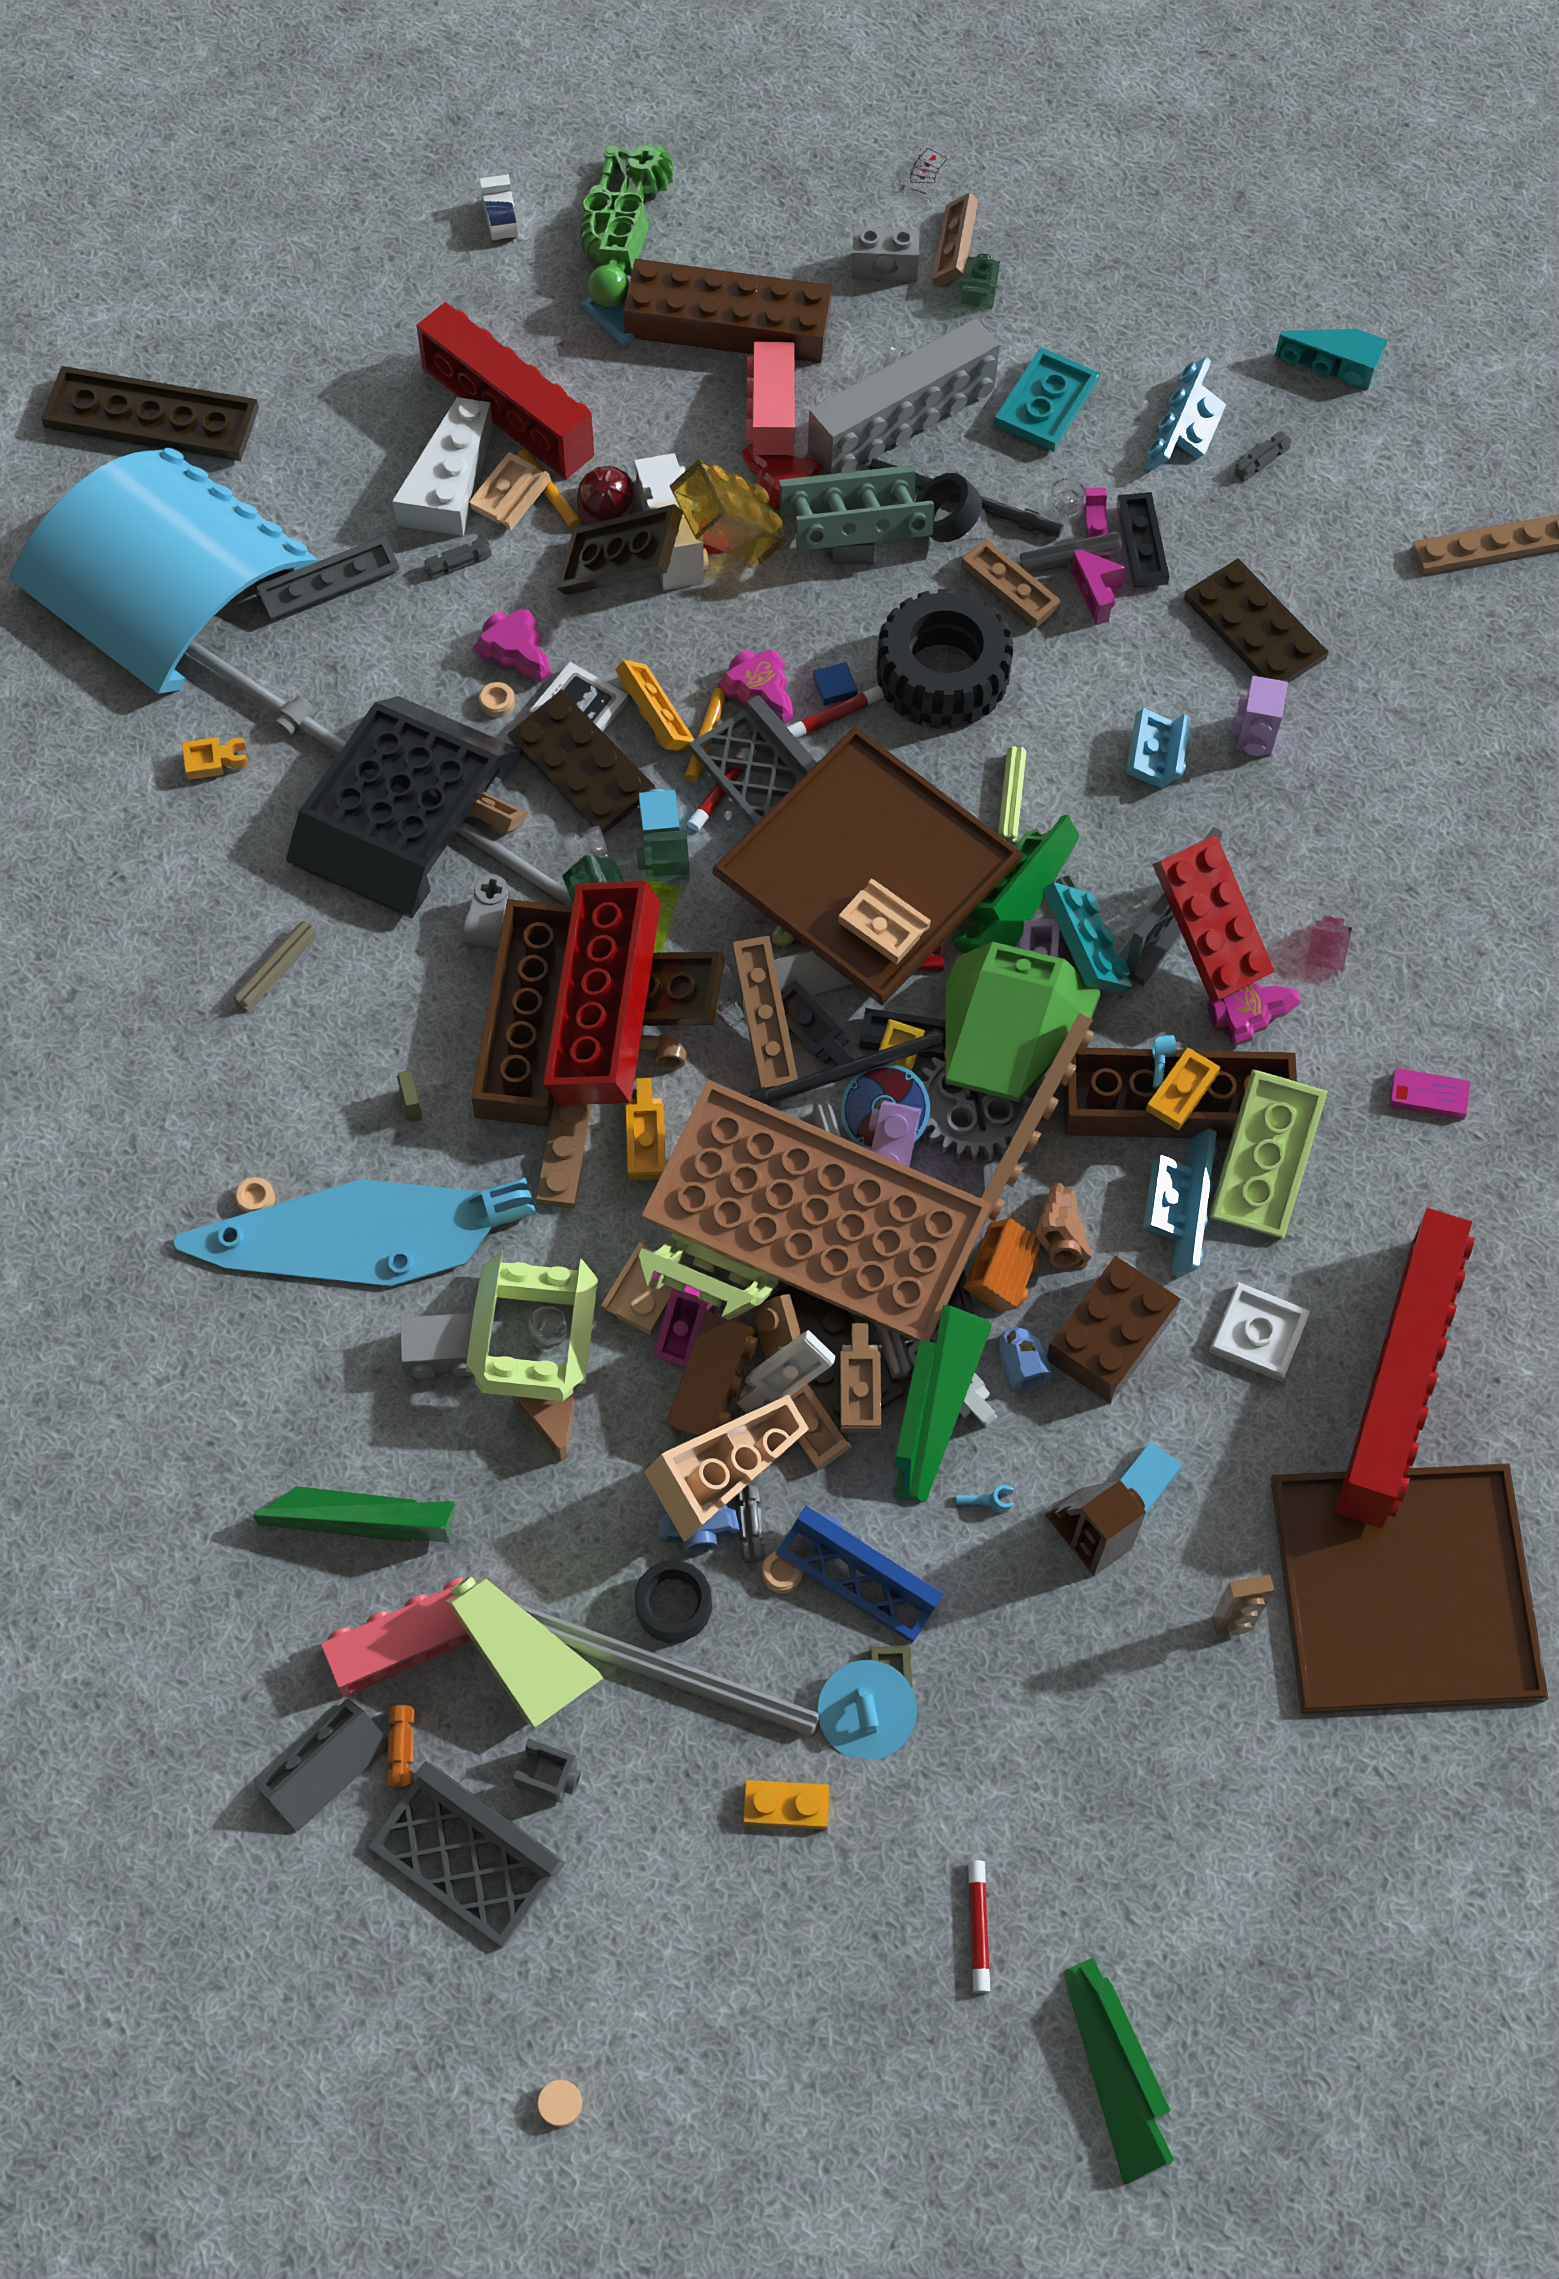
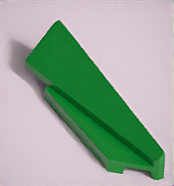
M1069 815L1061 816L1053 828L1043 834L1036 828L1023 835L1015 845L1017 849L1023 852L1022 859L970 913L972 917L976 918L954 939L953 943L957 949L967 953L991 942L1013 947L1017 945L1024 931V920H1031L1045 897L1042 889L1054 882L1079 840V834Z
M943 1305L936 1343L919 1341L895 1458V1468L899 1469L894 1497L917 1502L927 1501L992 1325L989 1320L952 1306Z
M296 1486L265 1509L254 1511L253 1517L257 1525L409 1543L411 1539L449 1543L456 1504L451 1501L417 1503L413 1499Z
M1091 1958L1066 1969L1063 1975L1121 2178L1124 2184H1129L1169 2166L1174 2161L1155 2121L1166 2116L1171 2110L1112 1983L1107 1977H1102L1094 1958Z

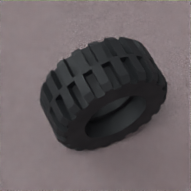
M938 589V593L930 594L929 591L919 593L915 600L912 597L907 598L900 603V610L895 608L889 613L887 622L882 624L879 633L876 663L878 685L882 688L886 701L888 703L894 702V710L902 716L906 713L911 715L910 720L920 725L924 721L930 723V727L940 728L941 724H949L950 728L961 727L964 721H967L969 724L977 722L981 719V713L989 715L996 708V703L1002 701L1006 694L1007 685H1009L1014 649L1013 640L1010 638L1011 631L1007 623L1001 622L1002 615L995 608H987L986 601L979 597L972 599L969 597V593L959 590L958 594L948 593L949 589ZM949 645L965 651L973 658L975 663L959 672L941 673L926 668L915 659L914 655L929 646Z

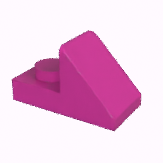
M1081 549L1076 550L1073 554L1071 573L1095 624L1099 625L1109 622L1111 608L1115 605L1112 590L1122 587L1125 568L1122 565Z

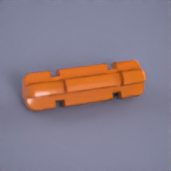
M408 1705L391 1707L389 1713V1725L393 1726V1730H389L388 1764L392 1765V1769H388L387 1783L389 1787L398 1789L409 1787L412 1784L413 1769L409 1768V1764L413 1763L414 1729L410 1728V1724H414V1709Z

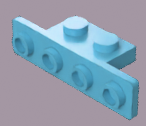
M1204 357L1195 364L1193 362L1189 363L1180 374V379L1182 380L1180 386L1171 396L1169 411L1158 425L1159 434L1147 450L1149 457L1144 468L1149 472L1170 458L1175 444L1193 458L1199 459L1205 455L1226 406L1224 402L1201 385L1211 363V360L1207 357Z
M1210 1128L1189 1139L1185 1165L1162 1155L1153 1159L1143 1229L1175 1241L1170 1274L1176 1278L1197 1270L1203 1257L1201 1246L1203 1231L1208 1220L1206 1209L1208 1195L1212 1189V1164L1217 1152L1215 1146L1217 1132Z

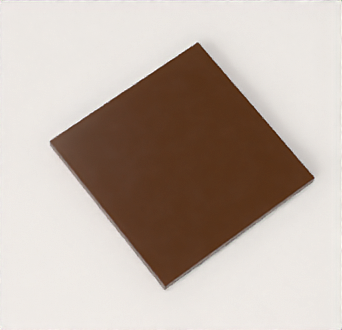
M854 726L713 867L712 874L883 1006L1020 862L1023 852ZM871 879H874L931 920L930 928L924 931L920 939L898 964L892 962L838 923L839 914L861 890L867 887Z
M1510 1463L1409 1468L1406 1478L1410 1480L1404 1500L1400 1502L1396 1516L1388 1515L1382 1528L1335 1514L1346 1471L1271 1476L1301 1714L1544 1702L1548 1700Z

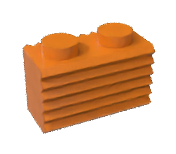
M1007 1218L990 1222L987 1226L988 1229L984 1233L985 1236L979 1246L980 1249L974 1259V1264L971 1266L972 1270L966 1279L967 1283L963 1286L966 1291L997 1312L1017 1309L1025 1301L1028 1295V1289L1026 1288L1028 1279L1041 1261L1039 1251L1042 1244L1036 1235L1026 1230V1227L1020 1226V1223L1015 1222L1014 1219Z

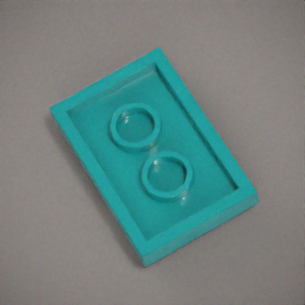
M1040 347L996 414L994 426L1055 452L1098 384L1100 372Z
M1055 882L1042 889L1085 985L1117 994H1123L1133 988L1128 977L1130 974L1129 967L1124 959L1117 954L1113 945L1115 937L1109 927L1103 923L1098 913L1100 905L1094 895L1090 892Z

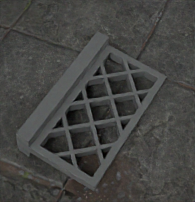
M759 695L747 701V709L689 743V750L753 826L761 820L759 816H765L772 809L770 808L772 796L784 797L791 790L774 787L776 774L791 776L796 785L817 764L815 759ZM746 723L753 732L752 740L732 737V732L737 727ZM711 743L725 745L723 757L709 756L702 748ZM730 746L750 748L748 761L728 758ZM754 751L770 752L774 756L773 765L753 762ZM726 767L746 770L744 782L728 780L724 775ZM751 771L770 773L769 786L749 783ZM747 792L767 795L766 806L749 805L746 801Z
M1213 826L1204 839L1217 835L1220 841L1223 832ZM1165 893L1161 895L1134 931L1131 940L1119 954L1129 967L1130 974L1128 977L1143 987L1182 936Z
M425 1761L415 1774L418 1777L368 1847L504 1948L552 1878L558 1875L566 1862L434 1764ZM421 1790L434 1798L436 1816L414 1820L412 1803ZM442 1805L453 1813L443 1815ZM406 1813L407 1822L398 1823ZM457 1818L463 1819L468 1825L470 1841L447 1845L444 1821ZM437 1822L440 1847L418 1850L415 1826ZM408 1828L411 1852L394 1855L382 1846L393 1830ZM475 1829L487 1838L476 1840ZM495 1843L501 1848L503 1866L480 1870L477 1846ZM471 1847L474 1871L451 1875L448 1851ZM441 1852L444 1877L426 1879L421 1875L419 1856ZM508 1854L521 1863L510 1865ZM412 1858L413 1868L403 1862L402 1859ZM529 1868L540 1877L529 1893L514 1895L511 1870ZM504 1872L507 1897L485 1901L481 1876ZM475 1877L478 1902L461 1905L454 1900L452 1881ZM445 1883L447 1894L434 1884ZM525 1899L516 1911L515 1901ZM508 1902L511 1920L500 1934L488 1925L485 1906ZM479 1908L480 1918L468 1909Z

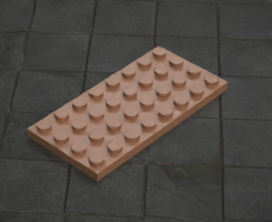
M708 1080L641 1216L644 1221L919 1343L920 1340L931 1341L941 1319L943 1305H947L992 1208V1203Z

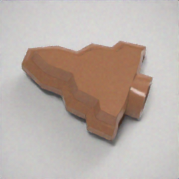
M1058 1182L1051 1186L1050 1192L1044 1200L1043 1214L1039 1218L1036 1237L1049 1252V1260L1052 1265L1059 1268L1083 1270L1086 1268L1087 1262L1092 1258L1086 1240L1085 1228L1079 1217L1077 1199L1072 1188H1065L1064 1185Z

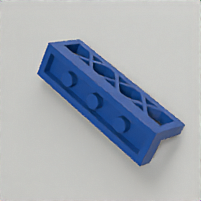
M806 1505L775 1554L912 1643L944 1595ZM798 1533L813 1541L817 1556L801 1559L788 1549ZM822 1548L826 1549L830 1553L823 1555ZM841 1559L848 1564L851 1578L835 1581L828 1576L825 1561ZM818 1563L820 1570H818L811 1564ZM856 1570H858L865 1576L857 1577ZM875 1581L881 1585L885 1601L869 1603L863 1599L859 1583ZM853 1585L854 1592L845 1586ZM890 1592H892L899 1598L892 1599ZM909 1603L922 1611L912 1629L897 1621L894 1605ZM887 1607L888 1614H886L879 1608Z

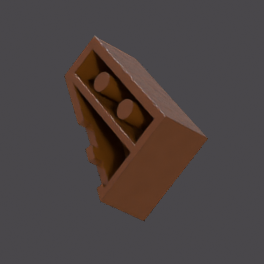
M1118 1480L1082 1487L1045 1513V1516L1090 1573L1095 1576L1132 1550L1146 1511L1144 1510L1145 1504L1141 1496L1133 1488L1127 1489L1122 1481Z

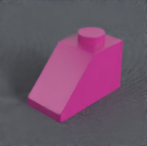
M687 1285L684 1292L672 1288L653 1353L654 1357L686 1368L705 1312L713 1313L715 1308L714 1305L698 1299L701 1291Z

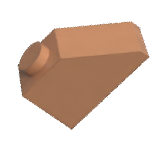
M574 1391L564 1401L512 1396L514 1404L561 1462L566 1459L569 1452L575 1411Z

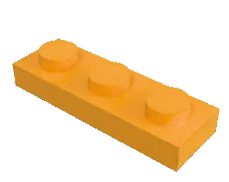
M623 660L616 667L615 671L622 680L623 689L632 696L639 707V714L650 724L655 732L656 741L667 750L689 751V743L694 738L648 666L643 663Z

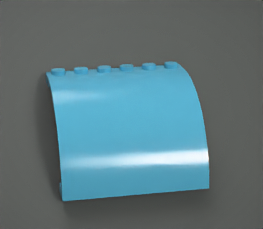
M171 448L136 452L122 456L96 469L82 479L53 506L34 530L21 551L9 577L12 582L158 694L179 691L182 688L186 678L174 670L198 633L231 599L253 583L272 573L284 569L293 572L318 561L316 557L307 551V547L303 543L287 537L282 533L280 526L264 520L257 514V510L253 506L237 500L232 496L233 493L230 489L214 483L208 478L207 472L190 465L183 460L184 456L180 452Z

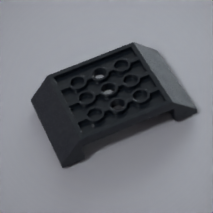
M400 696L377 701L370 708L299 810L286 860L294 866L412 919L431 891L427 878L428 873L492 777L495 776L505 780L522 755V750ZM376 769L379 771L371 779L360 777L361 773L365 770ZM402 782L410 785L406 791L401 793L391 790L395 784ZM433 796L441 798L440 803L432 807L422 804L426 798Z

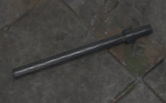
M873 458L869 470L898 466ZM916 473L915 487L922 490L932 478ZM961 494L950 497L949 499L959 503ZM981 496L983 512L1019 524V528L1029 532L1037 530L1060 538L1064 525L1040 517L1039 512L1028 508L1023 511Z
M936 1031L767 1090L765 1086L750 1091L751 1095L747 1097L772 1107L773 1103L942 1046L943 1044L939 1032Z

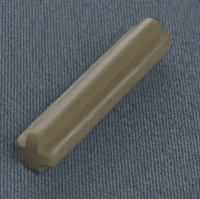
M302 921L290 932L234 994L233 998L239 1007L246 1011L251 1010L316 938L317 934L314 927Z

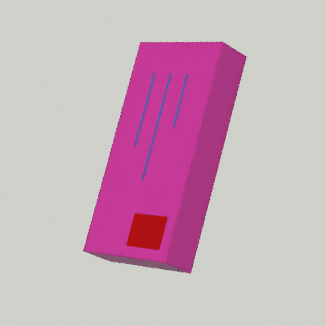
M1395 1068L1392 1077L1389 1107L1464 1120L1467 1115L1470 1081Z

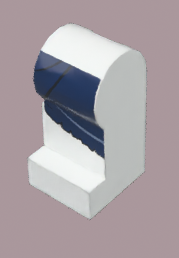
M509 174L479 178L481 198L491 240L518 237Z

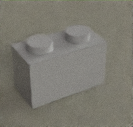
M474 1313L401 1317V1358L405 1375H412L416 1379L433 1378L436 1373L451 1372L453 1375L460 1377L473 1375L472 1372H466V1363Z

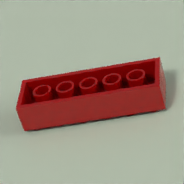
M444 302L416 325L422 369L460 398L490 402L493 424L565 480L594 457L592 413L588 407L581 402L577 403L566 394L560 385L553 384L543 377L535 366L526 364L510 347H504L496 341L488 330L475 325L462 310H456L447 302Z
M647 881L576 884L543 1083L559 1105L631 1103L661 902Z

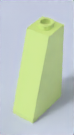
M469 1576L451 1589L453 1596L446 1600V1603L529 1725L536 1728L603 1679L598 1670L486 1578L479 1577L474 1580L472 1576Z

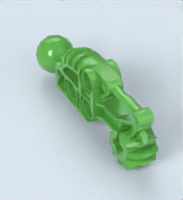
M649 142L646 146L641 147L637 144L636 149L631 153L614 145L606 147L604 149L605 161L600 173L599 184L592 187L589 195L583 200L585 213L580 228L581 246L587 258L592 263H598L599 265L588 279V293L599 306L605 308L616 307L626 299L629 288L627 276L632 274L635 258L639 259L648 232V221L643 202L645 194H653L656 197L657 191H667V185L673 182V161L669 152L664 151L662 145L653 147ZM618 168L623 184L620 192H610L608 186L613 179L615 170Z

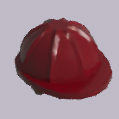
M615 466L597 467L587 473L579 483L577 493V509L583 524L586 526L630 515L636 500L635 485L626 472Z

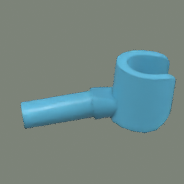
M1173 1035L1157 1037L1152 1046V1055L1155 1059L1153 1088L1159 1089L1163 1083L1165 1058L1176 1057V1040Z
M1000 1485L996 1487L992 1494L956 1495V1504L989 1506L996 1513H1006L1014 1504L1000 1502L997 1495L1008 1496L1014 1490L1009 1485Z

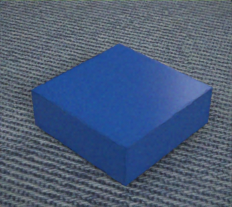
M847 662L813 671V679L824 706L847 700L858 694V689Z

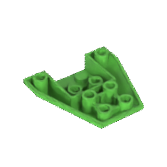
M996 942L988 943L958 956L946 982V1083L1019 1102L1051 1067L1078 1014L1081 1013L1092 1019L1100 998V991L1096 988L1087 987L1081 974L1065 959Z

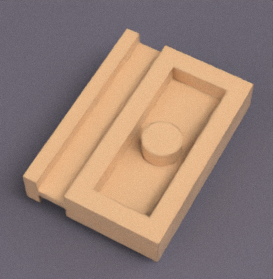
M508 452L469 501L471 510L497 524L505 525L508 530L512 531L550 483L549 473L546 471L541 472L535 465Z
M874 879L868 882L867 887L856 895L838 917V923L895 964H898L909 952L924 931L930 928L931 920Z
M639 1242L601 1304V1310L606 1313L609 1312L617 1316L618 1319L651 1335L666 1311L672 1287L664 1285L659 1289H653L647 1286L639 1253L641 1248L650 1252H655L656 1250L652 1251Z

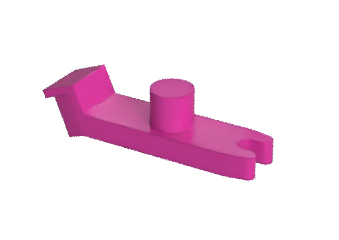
M1085 488L1087 538L1108 534L1106 488ZM1109 555L1100 556L1101 558L1109 560Z

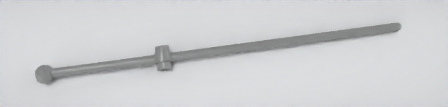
M192 641L185 652L278 713L280 716L274 723L286 735L291 736L296 730H303L338 754L347 743L309 718L314 708L303 697L297 696L293 701L285 702L195 641ZM376 769L365 770L372 777H375L379 772ZM402 782L395 784L392 790L396 793L406 791L410 785ZM426 798L422 804L427 807H432L438 805L439 803L430 798ZM466 821L462 822L456 833L564 905L573 906L574 893Z

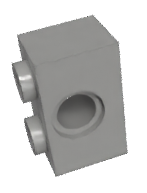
M854 227L851 279L917 282L920 230Z

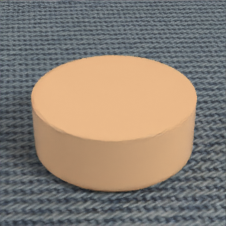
M493 682L484 686L479 693V704L482 712L493 718H501L508 715L515 706L513 690L507 684L501 682Z
M252 1177L238 1185L235 1191V1200L239 1210L246 1214L273 1206L275 1194L267 1180Z
M774 1552L763 1563V1582L768 1589L775 1593H789L799 1586L802 1580V1572L776 1556V1552Z
M552 2081L542 2089L539 2095V2112L542 2118L551 2126H569L581 2114V2094L577 2087L569 2081Z

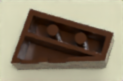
M708 1311L705 1312L666 1420V1425L701 1436L729 1423L731 1414L727 1410L732 1398H737L744 1382L742 1373L747 1361L752 1359L758 1342V1331L742 1323L726 1320Z

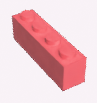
M754 342V356H747V376L754 377H747V397L749 398H747L746 440L753 441V455H794V342Z
M465 1578L450 1581L443 1587V1591L429 1597L427 1594L415 1596L405 1603V1607L392 1613L389 1611L378 1612L370 1616L366 1620V1624L355 1629L345 1627L331 1633L328 1636V1640L322 1642L321 1645L343 1698L473 1642L446 1603V1600L453 1596L451 1589Z

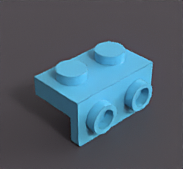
M1145 708L1137 712L1126 774L1160 789H1164L1174 780H1178L1186 768L1184 756L1186 746L1191 737V732L1189 731L1191 717L1182 714L1175 721H1171Z

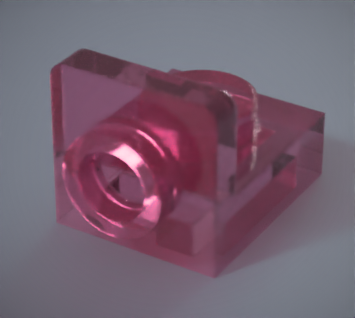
M1326 915L1322 916V921H1313L1305 964L1342 972L1344 970L1352 927L1343 926L1344 919Z

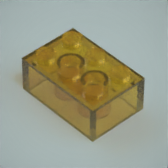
M698 459L669 485L695 539L758 566L788 541L781 528L783 526L782 520L772 511L768 503L770 497L766 490L759 484L753 485L745 481L738 474L732 475L724 471L717 464L711 465Z

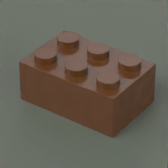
M1115 1256L1050 1342L1047 1359L1049 1363L1111 1404L1175 1317L1181 1298Z

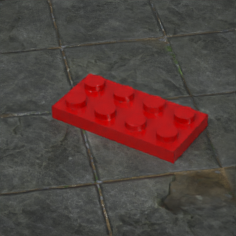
M1217 835L1208 837L1152 864L1211 1002L1218 1001L1275 972Z

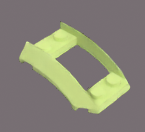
M674 1233L659 1250L650 1252L641 1248L639 1253L647 1286L659 1289L667 1285L684 1292L687 1285L701 1291L698 1299L720 1308L722 1302L725 1301L727 1304L721 1317L726 1320H731L760 1305L779 1282L775 1278ZM691 1255L695 1257L693 1265L711 1273H714L716 1267L730 1272L728 1280L747 1287V1289L740 1290L688 1268L683 1264Z
M502 1250L482 1266L471 1327L466 1372L474 1374L475 1384L482 1393L564 1401L573 1394L574 1386L578 1383H586L598 1278L582 1259H580L579 1270H569L560 1266L552 1268L531 1266L522 1262L503 1263ZM497 1297L574 1305L567 1364H558L551 1361L520 1360L507 1356H488Z

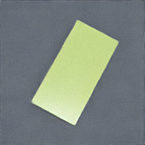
M1252 1069L1208 1217L1279 1238H1285L1328 1093L1327 1090Z

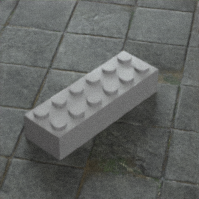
M975 318L809 409L808 453L816 462L821 464L822 470L827 475L851 472L861 462L868 458H877L886 448L895 443L901 444L907 441L913 433L920 429L934 426L945 415L951 412H959L970 401L978 397H986L995 388L1000 344Z

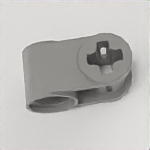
M487 874L476 882L470 910L467 913L464 925V943L499 948L508 899V886L501 876Z

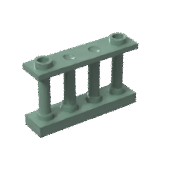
M912 465L779 480V513L782 518L796 516L797 551L933 535L934 503L933 501L914 503L916 471Z

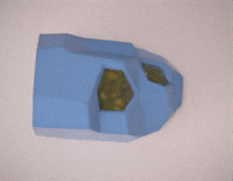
M1013 1327L1005 1329L999 1339L1000 1359L1012 1390L1021 1391L1049 1382L1052 1370L1039 1339L1023 1328Z

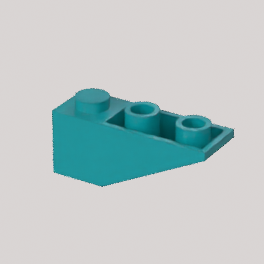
M1357 328L1281 331L1275 356L1283 358L1288 363H1296L1313 369L1319 374L1338 378L1351 386L1369 389L1381 364L1388 340Z

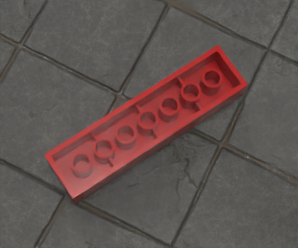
M1426 1207L1410 1246L1335 1514L1382 1528L1388 1515L1396 1516L1399 1504L1404 1500L1410 1480L1406 1477L1410 1466H1413L1419 1448V1443L1416 1441L1419 1431L1423 1430L1429 1411L1426 1405L1429 1395L1432 1396L1438 1378V1373L1435 1371L1438 1362L1442 1360L1448 1341L1445 1335L1448 1327L1452 1324L1457 1305L1454 1302L1457 1293L1459 1294L1465 1279L1466 1271L1463 1269L1466 1260L1470 1258L1475 1238L1469 1236L1472 1221Z

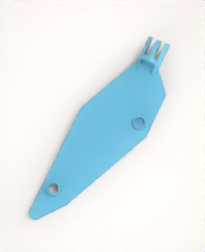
M526 1178L481 1191L360 1179L182 1232L175 1237L174 1246L180 1252L225 1269L392 1287L467 1264L492 1227L535 1215L536 1210L534 1205L530 1204L532 1201L530 1191L525 1190L528 1187ZM237 1233L235 1241L225 1242L227 1235Z

